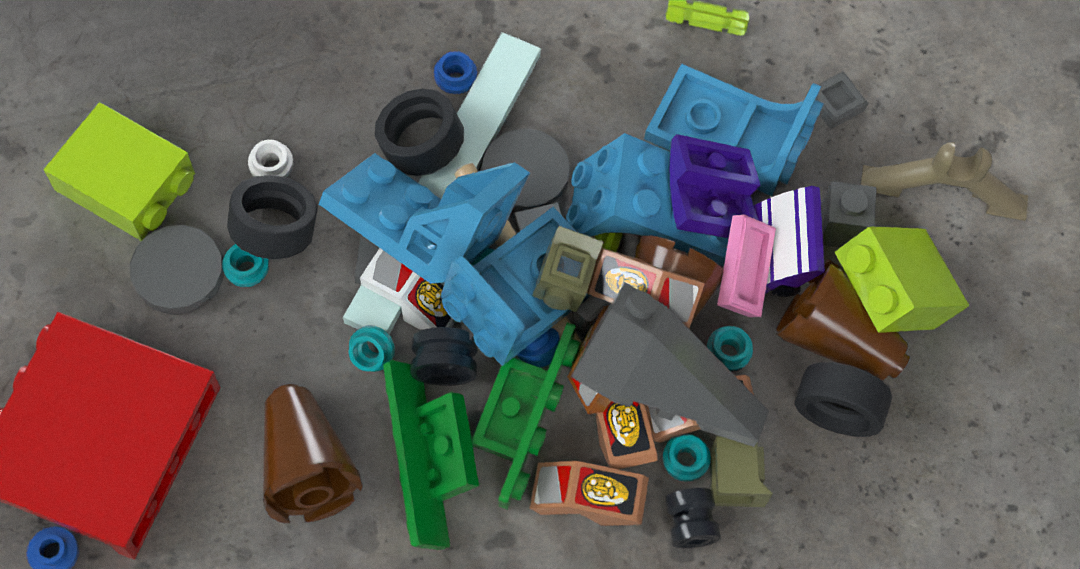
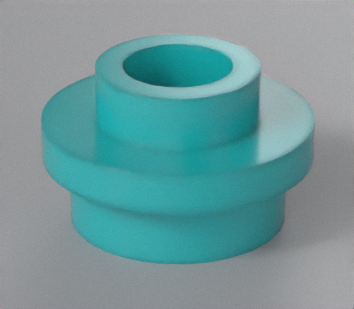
M235 244L224 255L222 268L226 278L232 284L239 287H250L260 283L265 278L269 270V260L243 251ZM244 262L254 263V267L248 271L239 270V266Z
M373 325L363 326L349 340L350 360L360 370L368 372L383 370V364L394 358V342L390 335L380 327ZM368 341L377 347L379 353L370 350Z
M724 326L716 329L710 335L706 345L730 372L744 368L749 363L753 354V343L744 330L735 326ZM723 345H731L736 349L737 354L728 356L722 352L721 347Z
M691 434L673 437L666 444L662 455L663 465L668 474L683 482H691L701 478L708 470L711 460L710 451L705 442ZM680 453H689L694 458V464L684 466L678 461L677 456Z

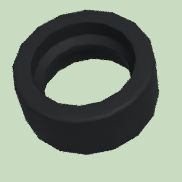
M421 88L407 91L393 98L382 109L375 123V138L385 157L394 167L404 174L420 176L438 171L447 166L458 155L464 142V127L447 96L437 90ZM425 118L443 119L438 132L430 140L417 146H397L402 132L409 125Z
M275 175L255 176L241 182L232 191L227 229L230 238L241 250L256 257L267 259L290 258L303 252L312 242L318 206L313 194L304 185L290 178ZM271 208L282 210L292 215L297 221L288 225L274 226L263 224L251 218L247 213L256 209Z
M818 362L806 368L794 404L797 411L803 417L821 428L853 437H870L879 434L884 428L893 396L890 388L881 379L867 371L840 363Z

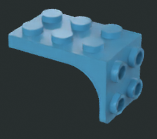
M681 64L646 129L644 140L670 151L671 139L676 134L750 149L761 184L757 190L772 196L779 181L788 184L797 165L802 149H805L813 132L814 124L824 103L816 100L821 86L813 83L806 98L801 102L779 104L759 98Z
M624 133L577 164L571 178L572 186H574L572 204L566 215V221L576 232L589 237L614 232L640 236H657L676 242L673 248L686 253L691 248L724 267L728 238L677 230L670 192L669 151Z
M554 207L550 208L477 264L472 266L463 256H459L451 263L440 296L443 299L442 304L452 319L457 322L462 321L474 334V341L481 352L487 357H494L501 366L505 365L571 312L569 309H553L547 306L543 300L532 296L547 248L558 226L575 231ZM561 256L557 271L577 278L581 263ZM586 293V296L582 303L591 295Z

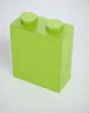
M100 102L43 169L55 191L140 241L146 237L150 230L154 231L162 224L168 207L177 196H182L188 191L195 174L188 152Z
M869 226L835 251L839 262L878 333L934 330L969 307L967 300L926 229Z

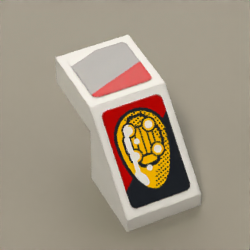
M379 248L360 277L361 285L401 306L403 321L420 330L434 327L452 328L456 321L446 312L442 304L443 299L440 297L445 282L430 284Z

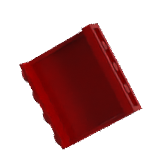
M57 312L51 324L44 326L39 333L33 357L28 366L25 365L18 371L13 382V393L5 407L0 408V501L108 544L118 554L135 560L221 388L214 372Z

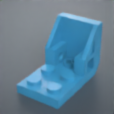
M374 153L324 190L318 205L430 284L443 283L446 281L452 261L459 256H463L471 264L499 238L530 172L514 162L460 176L446 187L442 199H440L428 188L420 185L394 167L392 163Z

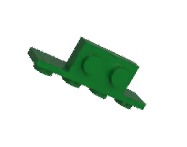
M566 323L548 371L515 358L501 366L473 435V447L512 461L498 499V506L508 510L512 499L521 501L530 478V473L524 472L523 469L529 454L539 455L548 430L540 427L546 410L555 412L564 389L563 384L557 383L563 366L572 367L580 348L581 342L574 340L576 325Z
M390 360L383 364L386 381L385 389L390 407L393 427L392 434L397 452L400 472L399 480L403 491L410 543L413 547L443 550L450 547L443 501L480 486L464 395L450 392L427 403L424 383L412 378L410 374L411 364Z

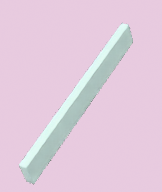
M503 32L501 33L457 112L464 127V142L458 155L447 166L432 174L422 175L418 182L420 185L425 186L434 195L442 199L446 187L456 179L454 174L459 168L473 163L477 170H479L483 163L485 151L492 141L496 139L539 60L541 48ZM361 285L344 314L343 320L345 324L356 329L373 325L382 328L390 334L402 312V307Z

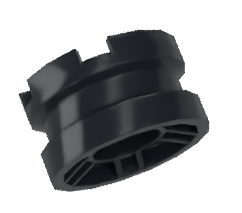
M434 327L423 329L413 335L412 351L416 354V357L411 361L410 374L412 378L430 385L456 386L474 381L477 377V363L473 357L478 352V346L474 341V337H472V340L469 339L468 331L449 327Z

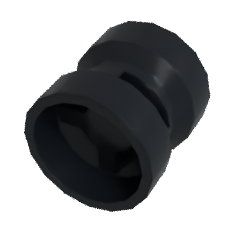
M689 488L675 491L666 496L668 514L673 516L674 526L671 529L673 547L697 548L711 545L721 540L719 523L714 521L712 516V510L715 508L712 489Z

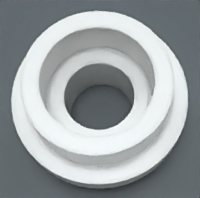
M264 140L259 142L251 151L248 157V166L253 177L265 175L287 177L293 169V157L289 148L276 140ZM270 160L279 162L276 166L264 167V164Z

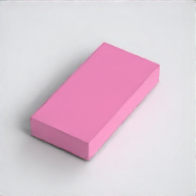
M735 215L732 217L718 306L747 317H761L776 231L775 227L747 215Z

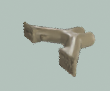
M947 142L939 148L933 158L878 168L863 165L860 185L876 187V193L899 197L903 189L940 183L968 189L972 193V197L979 198L987 204L986 214L1023 221L1027 219L1028 195L1014 192L989 172L993 161L992 155L987 149L982 147L974 156L958 157L954 155L955 142Z

